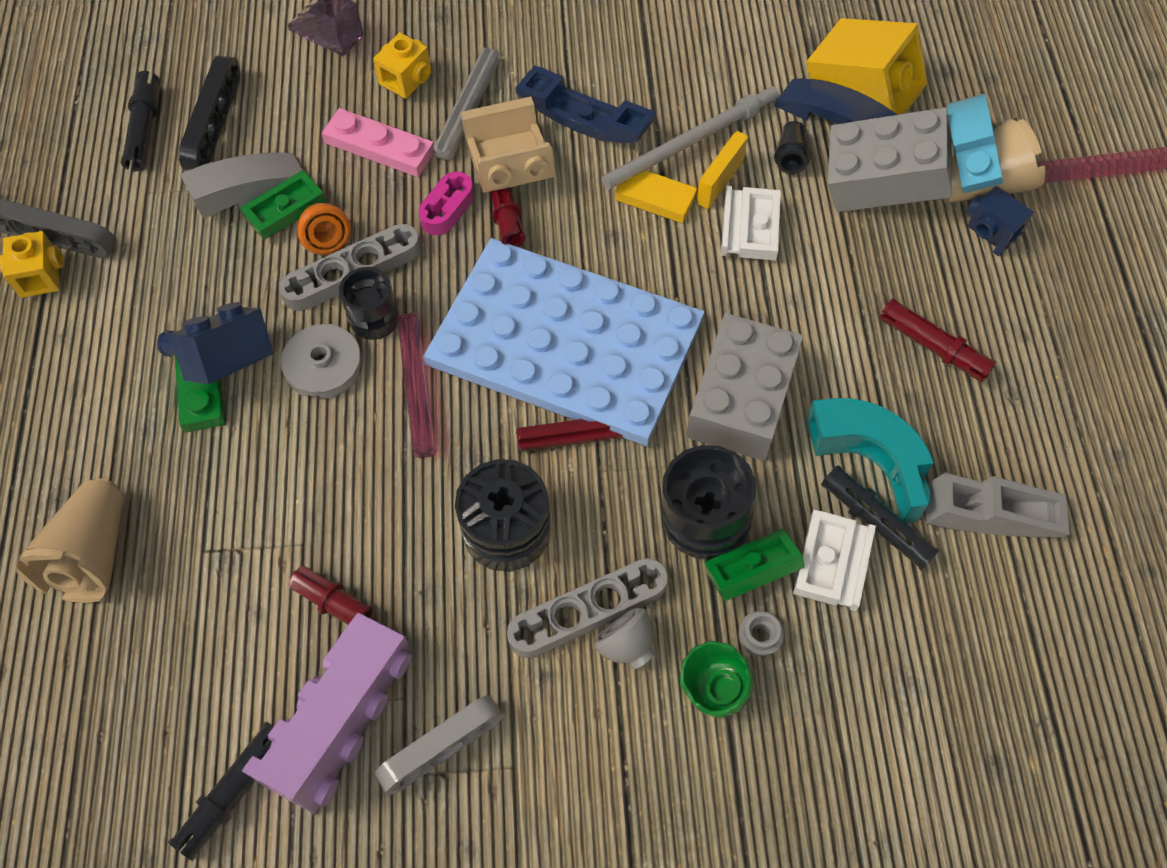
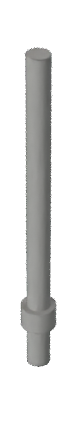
M771 86L756 95L748 94L737 100L732 108L602 176L604 187L610 190L740 119L748 120L760 112V108L779 98L778 90L776 87Z

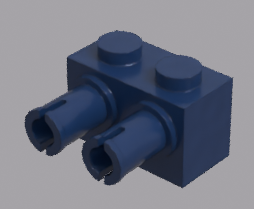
M241 302L222 305L217 308L218 314L192 318L183 323L185 327L176 332L167 330V334L162 332L157 339V348L164 356H176L184 381L211 384L274 354L261 308L243 307Z

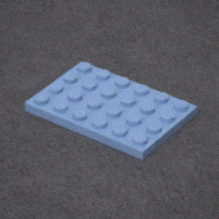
M490 238L424 353L423 359L427 366L573 420L583 419L588 422L598 421L610 426L609 430L621 434L622 438L648 446L703 322L705 311L510 244L504 245L501 241Z

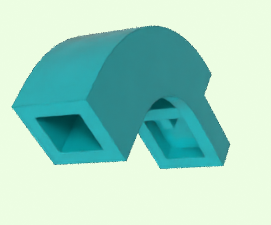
M831 398L813 401L806 421L815 456L854 453L870 459L887 476L899 517L906 523L918 521L930 503V490L924 478L934 464L928 448L918 433L895 413L871 402L852 398Z

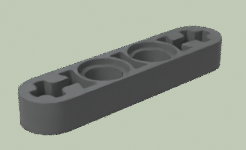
M0 199L1 233L17 236L24 233L43 231L52 245L97 258H106L116 242L115 236L99 224Z

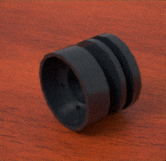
M700 445L684 450L670 462L663 475V527L669 541L680 552L696 559H712L741 547L745 543L752 526L756 499V478L750 465L740 455L724 447ZM705 510H710V514H704Z
M496 459L479 464L465 475L456 491L455 511L466 549L477 563L493 571L509 572L527 567L538 559L550 541L551 529L549 496L543 479L531 467L516 460Z

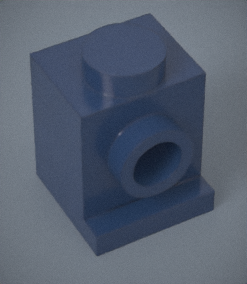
M996 186L985 197L978 195L971 202L966 210V214L971 217L967 227L973 230L979 237L994 245L993 253L999 257L1022 235L1034 211Z

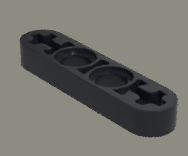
M217 55L212 61L180 143L179 162L183 170H191L208 164L211 161L240 82V65L235 57Z

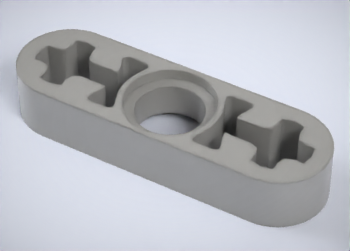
M490 695L483 696L386 760L376 769L374 774L387 795L395 794L488 732L501 721L503 714Z

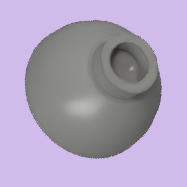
M634 608L614 620L597 636L594 648L608 660L616 663H629L633 669H638L646 664L655 654L650 647L653 638V626L646 610Z

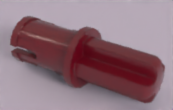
M511 188L491 191L494 205L492 219L499 227L502 244L520 247L525 242L526 236L520 222L522 212L520 206L514 203Z
M300 566L291 574L289 587L317 605L319 613H329L347 625L350 624L357 613L371 618L373 608L344 591L343 585L340 582L331 583L306 566Z

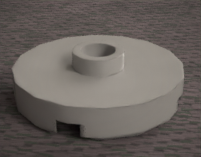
M332 324L312 325L298 331L288 340L281 353V369L289 386L305 397L310 395L319 396V399L332 398L350 388L360 374L362 353L355 337L346 329ZM326 355L322 360H315L319 356Z

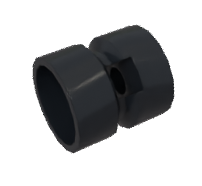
M361 267L349 272L339 285V297L346 311L351 329L359 337L368 340L382 339L390 335L398 325L399 311L389 278L384 272L373 267Z

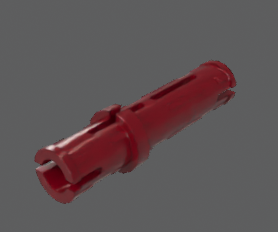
M894 298L887 303L882 311L883 313L879 316V320L882 322L884 321L943 358L942 363L948 367L950 364L954 365L978 380L981 384L997 363L995 360L990 359L966 344L967 339L962 336L956 338Z

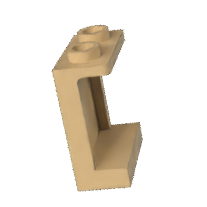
M531 97L460 112L466 145L483 193L556 177L553 149L549 142H544L536 122L534 102Z

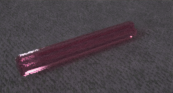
M1167 147L1037 162V168L1045 165L1044 183L1167 169Z
M415 313L401 314L397 319L412 450L417 458L432 457L436 453L426 369L423 359L420 322Z

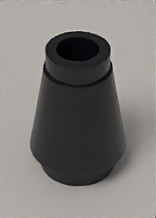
M790 121L784 125L774 154V160L779 169L787 174L802 172L811 160L805 127L799 121Z

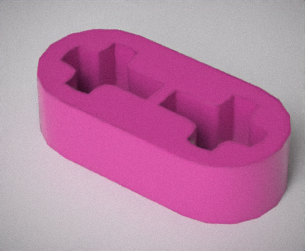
M463 172L446 174L421 203L419 219L426 233L434 236L447 233L467 210L474 199L473 183L470 176Z

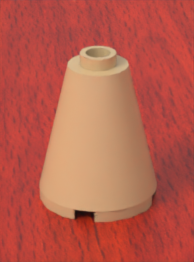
M1014 117L993 129L1003 184L963 193L955 154L952 156V197L943 198L942 200L945 203L973 200L978 195L985 197L996 186L1008 194L1033 191L1041 188L1045 180V165L1037 168L1035 156L1041 154L1042 151L1035 133L1027 121L1024 119L1017 121V117Z
M97 478L84 481L20 554L16 572L24 582L47 594L50 587L62 591L64 594L61 600L69 602L92 603L100 601L104 597L111 583L124 496L119 491L118 486L107 479Z

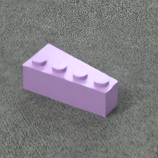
M357 613L323 659L322 667L326 670L321 678L315 676L306 682L297 694V711L294 716L286 721L278 720L268 734V738L272 741L270 749L262 760L252 756L242 772L267 789L314 815L320 805L322 807L326 806L336 792L339 783L336 777L344 763L352 762L360 751L364 740L361 734L370 719L376 720L385 708L388 700V695L385 693L394 678L400 679L404 675L410 664L412 655L409 652L411 648L405 636Z

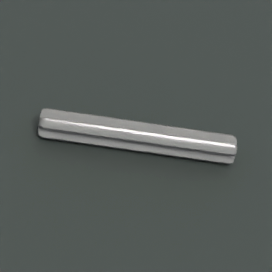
M485 47L481 50L434 145L437 158H443L447 161L453 158L464 136L460 112L478 107L500 61L498 58L499 52L496 49L491 50Z

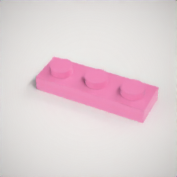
M341 108L336 111L321 133L326 144L416 177L420 176L435 153L433 141Z

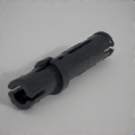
M149 71L137 73L134 95L130 97L128 109L131 113L120 163L128 170L130 160L134 158L132 168L134 172L145 169L152 119L158 113L159 105L156 97L160 79L153 73L151 83H147Z
M839 465L821 483L823 488L829 490L850 509L848 514L854 519L860 517L868 525H875V531L917 565L921 571L940 551L875 497L877 495L876 491L872 488L866 490L855 479L844 472ZM851 490L862 501H864L868 506H870L874 511H876L877 514L873 515L871 512H869L864 506H862L851 495H849L847 491ZM885 519L887 522H889L894 528H896L907 539H909L913 543V545H908L903 539H901L890 528H888L884 523H882V520Z
M265 721L260 731L206 797L204 795L199 797L195 802L199 805L175 836L168 841L174 849L181 851L180 853L189 860L193 861L196 858V854L221 823L226 825L232 817L228 814L255 781L242 772L252 756L262 760L270 749L272 741L268 738V734L274 726Z

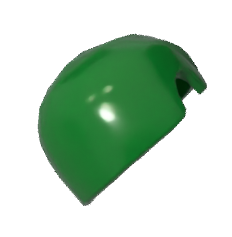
M708 641L695 646L682 661L679 678L681 688L695 708L704 715H710L713 718H726L740 712L752 697L754 675L747 660L734 646L722 642Z

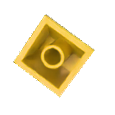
M841 18L806 61L810 79L828 81L851 88L883 104L897 115L906 114L928 84L918 23Z

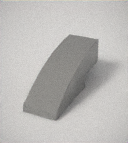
M272 152L226 158L183 172L180 176L204 219L235 204L239 208L303 169L293 153Z
M946 472L927 483L930 490V503L926 508V524L1003 536L1066 537L1070 535L1067 497L1065 494L996 476L980 482Z

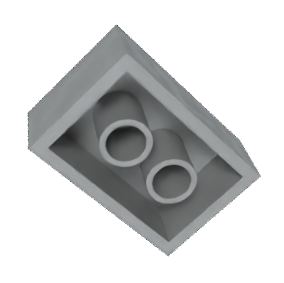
M947 107L831 125L828 187L836 212L951 198L952 137Z
M724 313L689 416L686 438L713 446H721L736 453L766 461L804 335Z

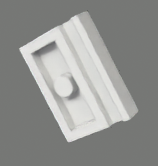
M726 186L721 256H726L727 253L738 254V257L776 260L779 243L781 190L743 187L742 191L732 190V186Z
M814 509L810 517L802 552L805 567L798 570L793 594L835 606L840 604L850 607L849 610L857 611L861 602L876 526L871 524L864 526L857 524L856 520Z

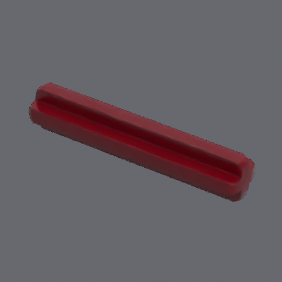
M583 419L520 427L516 431L518 448L522 452L618 439L623 436L609 430L610 426L598 421L588 422Z

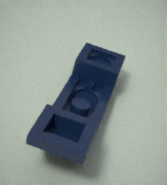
M536 65L532 67L515 87L516 93L521 98L531 97L535 109L545 116L578 133L600 140L618 143L638 142L656 119L655 111L624 100L618 108L565 87L564 76Z
M792 79L775 104V107L805 121L814 113L836 124L897 115L883 104L858 91L817 79Z

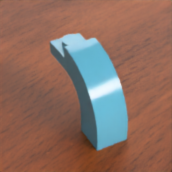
M986 94L948 103L947 111L963 193L1003 184Z

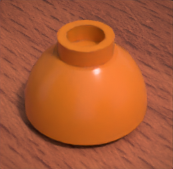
M316 203L306 208L301 214L297 224V233L301 244L309 252L317 255H330L341 250L347 244L351 235V223L348 216L339 207L329 203Z

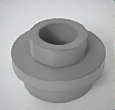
M756 611L748 614L742 620L738 635L740 643L746 651L755 656L764 657L774 654L780 648L784 640V629L779 619L771 613ZM755 629H763L767 632L769 639L758 641L754 638L753 631Z

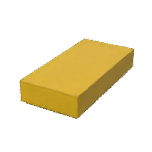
M739 131L734 132L702 175L698 186V205L709 210L743 163L748 142L747 135Z
M646 170L619 184L615 190L616 201L680 223H684L697 196L696 187Z

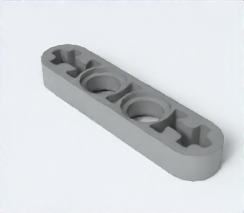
M397 224L287 274L279 283V291L284 304L294 311L309 309L339 295V285L342 279L349 272L357 268L373 267L386 273L412 261L418 256L421 248L417 231L408 224ZM403 240L405 243H408V245L402 247V245L397 242ZM383 247H386L387 252L390 254L385 256ZM374 253L378 255V259L373 264L363 265L358 262L364 254ZM340 269L344 272L342 277L336 281L324 279V275L329 270ZM313 279H317L319 287L315 288L312 282ZM300 287L304 293L296 295L293 290Z
M641 559L514 617L508 625L507 637L509 646L520 657H536L608 624L634 608L647 606L660 599L666 591L668 578L666 569L655 559ZM646 572L649 577L657 576L654 589H649L646 584L633 588L632 596L634 599L629 600L627 588L623 584V580H627L628 588L640 582L641 573ZM602 589H613L618 592L621 601L615 608L604 609L596 603L595 597L597 593ZM566 606L574 607L579 611L581 619L574 627H562L555 620L558 610ZM548 616L550 629L555 635L548 637L546 628L534 635L535 643L528 645L525 640L516 641L521 636L520 629L527 626L530 631H536L544 627L541 618Z

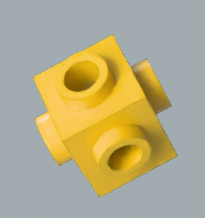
M400 32L389 43H386L373 58L379 85L405 99L420 84L425 83L432 73L428 47L421 41L412 39Z
M43 231L3 238V255H0V269L3 277L20 298L60 291L59 269L64 267L63 255L57 245H52Z

